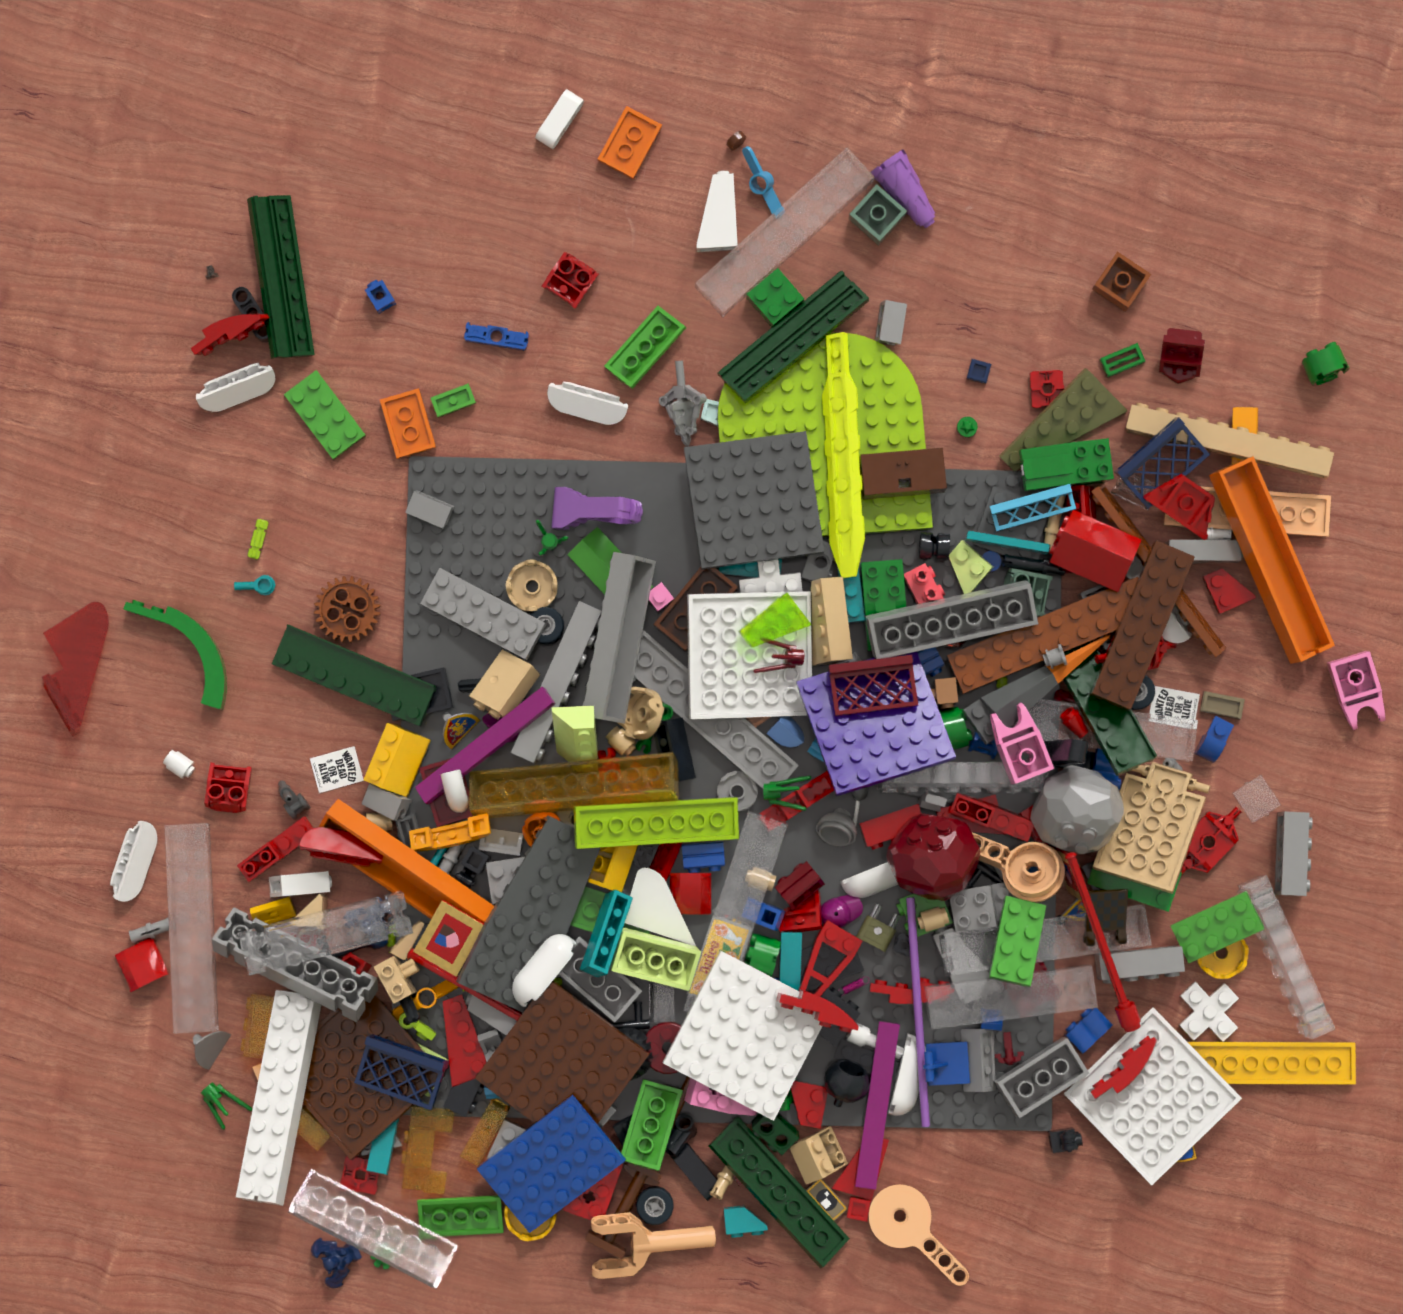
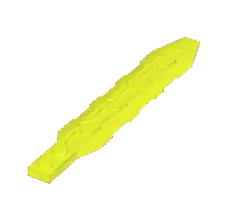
M840 332L826 335L828 377L822 393L823 415L825 416L826 440L824 444L828 471L826 484L830 510V521L828 522L829 544L841 577L850 578L857 576L865 541V528L861 502V491L863 490L862 475H860L858 393L857 387L849 373L848 334Z

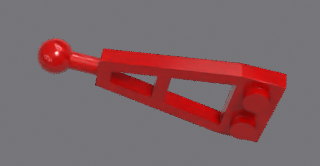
M826 920L815 939L798 991H806L810 976L822 982L821 986L814 993L817 996H821L851 962L863 941ZM822 942L846 955L827 978L813 970Z

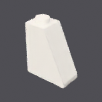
M329 871L269 877L270 898L330 892L332 878L329 875Z

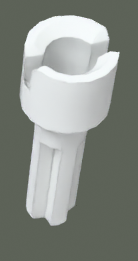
M855 1022L859 1026L858 1031L852 1029L851 1033L848 1032L846 1041L860 1047L868 1045L875 1048L876 1035L870 1033V1028ZM897 1045L895 1058L900 1059L902 1057L903 1047Z

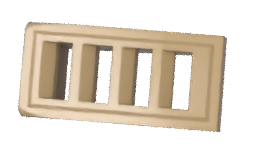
M420 920L416 922L391 948L390 953L402 960H406L408 951L412 949L424 927V922Z

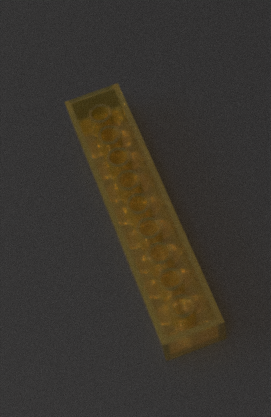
M673 752L469 772V810L473 816L488 813L489 818L541 812L574 810V806L679 800L678 761Z

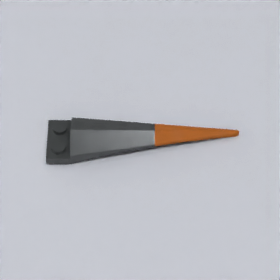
M1106 635L1066 655L1065 658L1068 665L1063 663L1053 666L1054 669H1051V666H1044L981 697L965 708L962 713L984 744H989L995 740L990 722V714L996 713L1002 723L1010 728L1018 721L1016 705L1023 703L1029 711L1100 647L1110 635Z

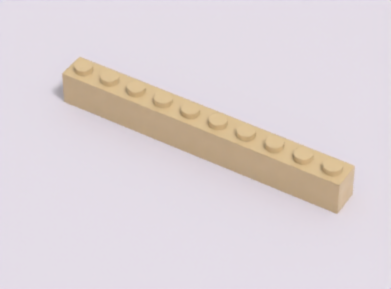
M1142 403L1131 406L1125 432L1153 438L1175 417H1180L1185 423L1184 425L1209 452L1239 459L1254 456L1256 463L1327 479L1334 456V452H1330V448L1318 446L1317 449L1310 447L1309 443L1298 441L1296 444L1289 442L1290 439L1281 436L1275 439L1269 437V434L1265 432L1254 434L1250 433L1249 429L1243 427L1233 429L1229 428L1228 424L1222 422L1212 424L1208 423V419L1197 417L1195 420L1188 418L1189 415L1177 412L1174 415L1168 413L1169 411L1163 408L1153 410L1149 409L1148 405ZM1183 430L1176 435V444L1187 445V435Z

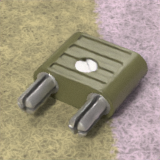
M876 904L870 916H866L856 937L886 952L896 932L895 927L900 919V915L894 914L889 925H886L876 919L882 909L881 905L874 915L879 905Z

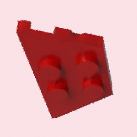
M1183 474L1174 477L1143 496L1145 500L1203 540L1208 539L1207 529L1208 524L1211 523V510L1214 507L1215 497Z

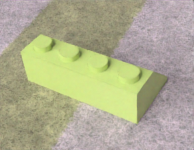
M594 706L552 707L556 752L576 769L586 771L598 769V745Z
M623 927L611 962V971L690 991L701 951L696 946Z

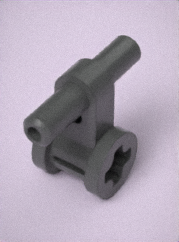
M285 781L278 782L279 794L286 802L283 806L293 820L298 818L297 815L302 811L311 808L301 793L296 795Z

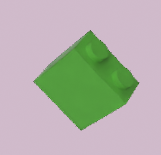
M914 893L898 899L899 904L896 907L900 916H905L907 923L904 924L908 936L906 902L908 897H915L917 937L929 933L919 927L917 917H920V912L936 907H945L949 923L945 924V926L953 923L945 901L929 900Z

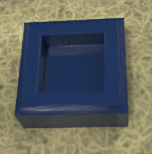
M971 359L966 379L986 384L992 364Z

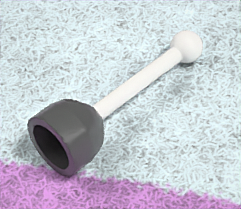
M867 787L851 792L852 797L856 800L853 817L855 826L857 825L860 801L864 800L868 795L869 788Z

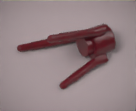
M762 637L761 641L788 649L785 655L773 654L771 656L773 659H784L785 663L788 664L754 669L753 672L760 673L795 668L796 665L802 666L805 657L804 650L797 649L796 645H788Z

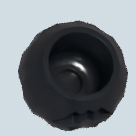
M842 1059L831 1064L824 1075L826 1091L835 1098L834 1105L836 1107H841L843 1102L854 1103L863 1099L870 1088L869 1075L865 1068L851 1060Z

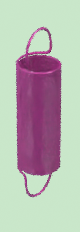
M863 978L842 987L844 994L846 995L864 986Z

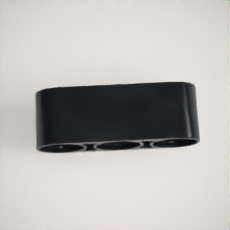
M238 287L233 291V301L242 315L249 314L252 310H257L258 314H264L247 288ZM241 293L247 294V299L244 302L238 301V296ZM260 329L252 330L259 341L268 342L267 335L264 337L259 336Z
M686 1143L677 1157L671 1156V1158L703 1197L709 1201L712 1198L710 1191H712L717 1178L691 1146Z

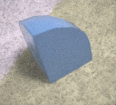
M780 716L775 725L766 733L782 746L796 747L804 743L802 729L790 716Z

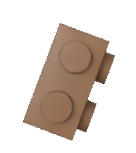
M956 677L935 679L932 682L933 689L931 691L937 706H940V710L953 708L954 704L958 703Z

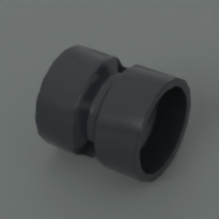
M929 532L920 533L919 559H931L935 556L937 560H949L950 534L938 533L937 536H934L933 533Z

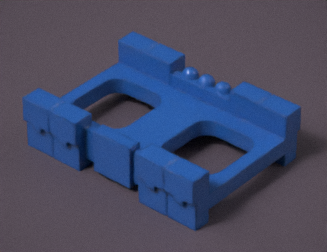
M975 731L972 741L969 742L968 751L975 750L990 755L994 759L998 749L995 740L990 742L992 744L985 745Z

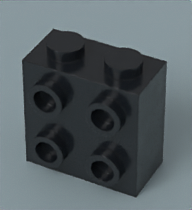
M832 987L831 990L827 988L820 997L838 1006L855 1021L861 1014L857 1011L859 1006L851 1000L846 1003L841 999L843 994ZM832 1024L831 1028L822 1026L819 1035L836 1047L847 1032L839 1030L840 1026Z

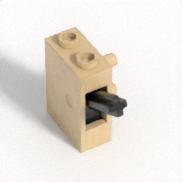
M502 649L482 678L460 680L458 682V689L460 692L472 691L469 696L475 702L473 705L483 712L486 709L492 717L499 720V718L506 716L521 703L540 674L531 664Z
M393 956L374 966L393 1004L400 1002L410 1023L418 1022L420 1015L410 996L416 993L417 990L409 978L420 971L418 965L415 964L413 959L402 964L399 957Z

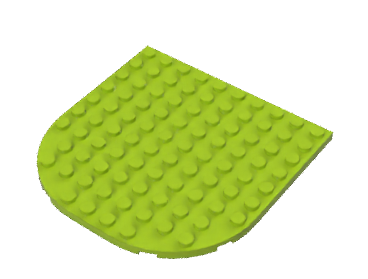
M847 333L849 373L857 387L859 457L861 454L926 449L921 396L908 367L893 351L881 343L865 336ZM826 337L746 404L725 383L718 406L719 443L806 431L822 537L829 536L828 522L830 521L829 496H827L826 484L828 480L827 456L825 455L824 444L826 440L825 416L823 415L822 393L828 377ZM909 481L899 482V488L910 487ZM861 491L865 534L933 528L930 494L863 500Z

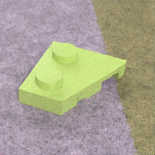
M961 540L949 555L964 594L973 592L993 569V566L964 540Z

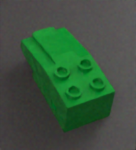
M1109 438L1019 450L1024 491L1049 490L1070 484L1071 487L1100 484L1114 479Z
M903 560L861 562L860 577L865 616L906 607ZM865 620L864 624L866 630V642L868 652L872 650Z

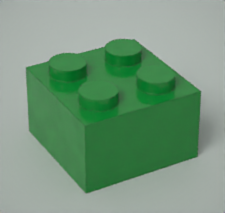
M779 268L748 292L746 296L747 300L771 327L804 301V297Z

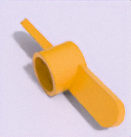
M445 980L432 988L424 987L420 989L412 1000L417 1010L430 1008L437 1003L439 998L459 987ZM429 990L434 994V1001L431 1005L421 1003L420 994L422 991ZM401 1005L392 1010V1014L397 1020L404 1013Z

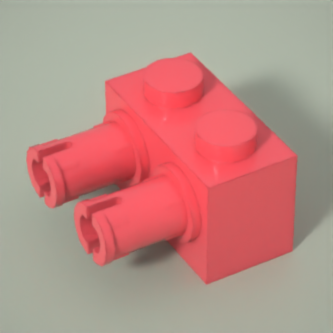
M926 563L904 574V581L916 604L944 599L942 596L945 595L941 585H936L933 579L936 575L932 567H927Z

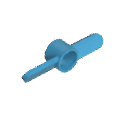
M744 147L742 153L753 173L749 181L750 189L755 194H762L774 217H781L784 210L773 189V176L769 172L762 170L751 147ZM758 176L762 177L765 180V189L761 188L758 185Z

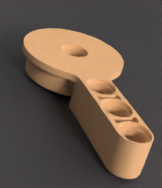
M972 832L976 842L981 844L979 861L1001 870L1004 884L1014 897L1038 903L1053 897L1061 888L1065 878V866L1059 853L1051 846L1039 842H1028L1010 851L1009 847ZM994 851L1000 852L997 857H991L990 854ZM1037 867L1039 871L1029 873L1028 869Z
M901 1184L892 1185L881 1190L874 1197L869 1209V1223L875 1236L881 1242L891 1247L906 1248L915 1246L919 1248L955 1285L961 1286L966 1284L969 1279L967 1269L930 1233L931 1209L923 1194L911 1186ZM897 1210L905 1212L906 1217L904 1221L895 1220L894 1213ZM925 1241H934L935 1248L932 1251L925 1250ZM940 1256H949L950 1263L947 1266L940 1265L938 1262ZM957 1270L965 1272V1277L961 1281H957L953 1277L954 1272Z

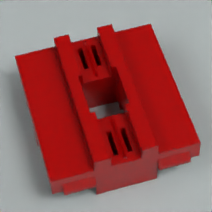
M1032 371L1029 373L1032 408L1047 407L1049 399L1051 403L1064 390L1063 371ZM1043 385H1051V393H1044Z
M348 1156L345 1157L340 1188L375 1195L380 1173L366 1171L367 1158L356 1157L350 1160ZM357 1170L366 1172L365 1179L356 1178Z

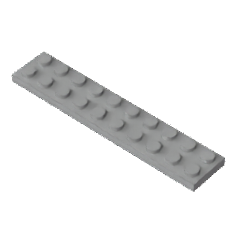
M644 630L642 631L634 673L636 679L646 688L656 691L663 703L671 706L678 716L683 717L686 723L762 789L764 783L787 780L799 765L745 718L689 719L688 668Z

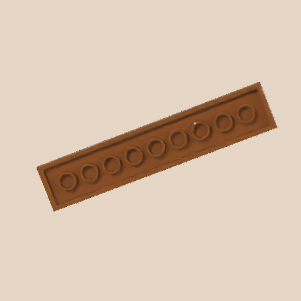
M1101 484L1091 491L1094 494L1092 496L1093 500L1098 506H1103L1106 510L1105 516L1111 523L1114 521L1119 530L1142 539L1135 555L1139 554L1143 560L1141 563L1144 566L1151 546L1105 484ZM1181 589L1175 603L1180 609L1179 615L1185 622L1189 621L1193 627L1191 628L1192 633L1196 638L1203 640L1205 643L1203 647L1207 653L1217 657L1226 649V646L1185 591Z
M1138 576L1123 582L1119 592L1108 588L1038 617V624L1002 632L947 655L962 694L1044 661L1043 654H1046V649L1049 651L1058 648V645L1061 644L1063 652H1066L1116 631L1135 588Z

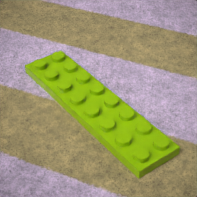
M738 797L574 806L575 848L739 839Z

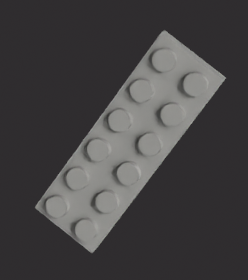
M441 568L437 571L420 603L525 660H528L547 625L543 621Z

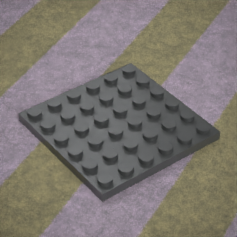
M806 431L684 447L701 570L825 552Z

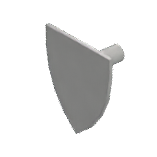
M223 1031L213 1032L204 1037L195 1034L193 1044L195 1045L194 1053L197 1063L209 1070L231 1034Z

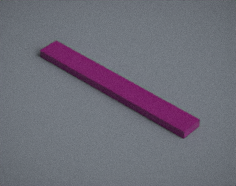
M541 687L418 784L415 788L424 803L428 805L444 793L440 774L461 770L463 778L554 706L555 702L546 688Z
M878 1022L855 1187L876 1190L900 1027L898 1023Z

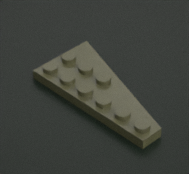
M1084 368L999 457L1013 471L1021 468L1019 450L1069 443L1128 410L1088 369Z

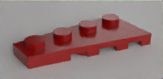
M463 994L442 1001L452 1087L474 1079L487 1063Z

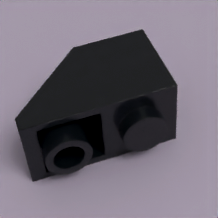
M474 1078L453 1086L443 1107L464 1117L468 1113L472 1114L477 1105L474 1099L477 1094L481 1095L484 1085Z

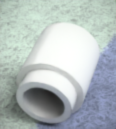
M171 750L163 761L166 768L181 779L185 776L189 778L195 770V767H193L194 762L179 751Z

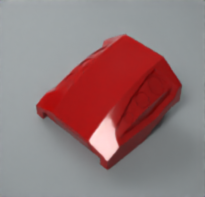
M564 252L541 287L552 292L576 309L590 286L599 276V273L581 260Z
M210 762L204 802L205 807L215 811L230 813L246 811L252 767L223 766Z
M670 873V892L680 913L711 915V873Z
M148 938L115 955L130 988V992H134L140 987L169 974L154 938Z

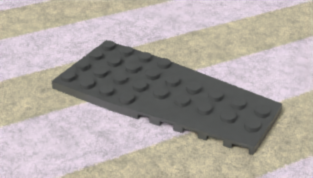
M550 816L546 817L547 821L541 831L538 830L535 836L537 838L531 848H528L524 854L526 856L523 862L514 871L513 879L503 890L502 898L499 902H496L486 919L456 980L457 983L521 1012L526 1010L533 999L527 1002L526 1007L521 1006L515 1000L512 992L514 979L549 937L557 934L567 935L601 848L576 849L574 828Z

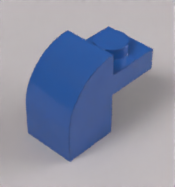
M1214 716L1194 754L1214 763L1222 753L1234 725Z
M748 897L742 917L771 930L779 931L786 911Z

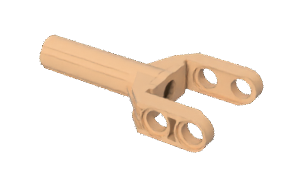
M632 1213L595 1216L591 1220V1229L601 1235L631 1233V1256L623 1257L622 1259H600L593 1263L592 1275L598 1279L634 1276L645 1265L651 1253L715 1247V1230L713 1226L651 1232Z

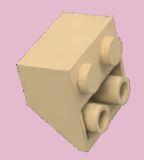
M831 1126L795 1142L790 1147V1151L806 1184L823 1179L848 1164Z

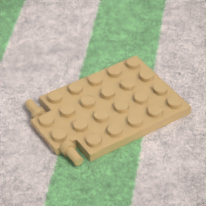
M1152 762L1151 765H1139L1138 768L1131 770L1141 773L1142 776L1147 777L1146 779L1126 773L1120 790L1124 806L1122 819L1109 843L1098 851L1093 869L1173 894L1206 801V797L1187 792V790H1198L1208 794L1211 786L1197 782V779L1192 778L1193 774Z

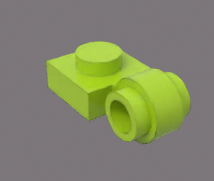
M405 1012L400 1015L399 1024L404 1029L413 1027L417 1030L416 1035L425 1041L427 1039L433 1040L437 1033L420 1020L416 1023L406 1024L403 1021L406 1017Z

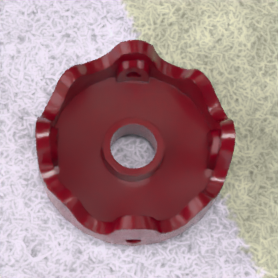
M671 1021L661 1022L653 1026L646 1033L648 1038L645 1040L646 1043L651 1042V1049H648L649 1053L652 1052L653 1059L649 1058L648 1062H651L650 1067L656 1072L662 1074L679 1072L662 1063L666 1056L662 1051V1045L666 1042L673 1043L681 1027L678 1023Z

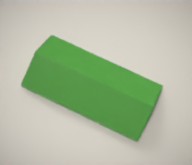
M657 306L604 367L622 383L633 389L682 334L686 327L661 307Z
M597 527L583 538L567 555L605 595L606 581L609 576L613 552H621Z
M643 1079L621 1152L626 1158L625 1162L642 1168L660 1171L683 1090Z
M498 1195L417 1200L420 1237L504 1233L502 1200Z

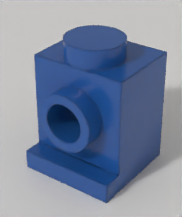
M375 280L367 285L368 288L365 289V292L378 314L396 305L383 280L379 282ZM383 293L384 297L382 299L376 298L377 294Z

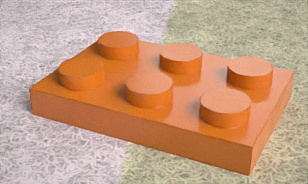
M626 106L597 160L634 180L659 134L662 124Z
M419 388L380 399L397 459L436 448Z

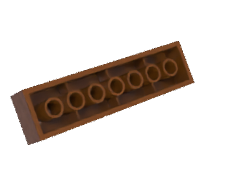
M1157 540L1153 543L1092 687L1090 696L1125 711L1131 710L1195 556Z

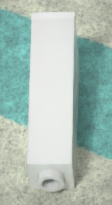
M718 171L712 177L697 240V252L737 250L738 248L733 173L729 174V171Z

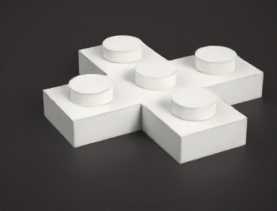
M778 559L758 562L759 577L739 579L740 593L802 591L801 573L780 574Z
M1194 982L1180 995L1193 1012L1179 1026L1193 1041L1208 1027L1222 1042L1238 1029L1224 1012L1239 998L1225 983L1208 996Z

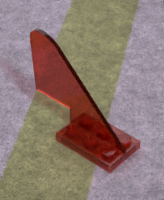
M91 602L43 633L63 669L52 675L48 673L43 676L42 685L72 737L80 733V727L108 630V614L106 608L100 602Z

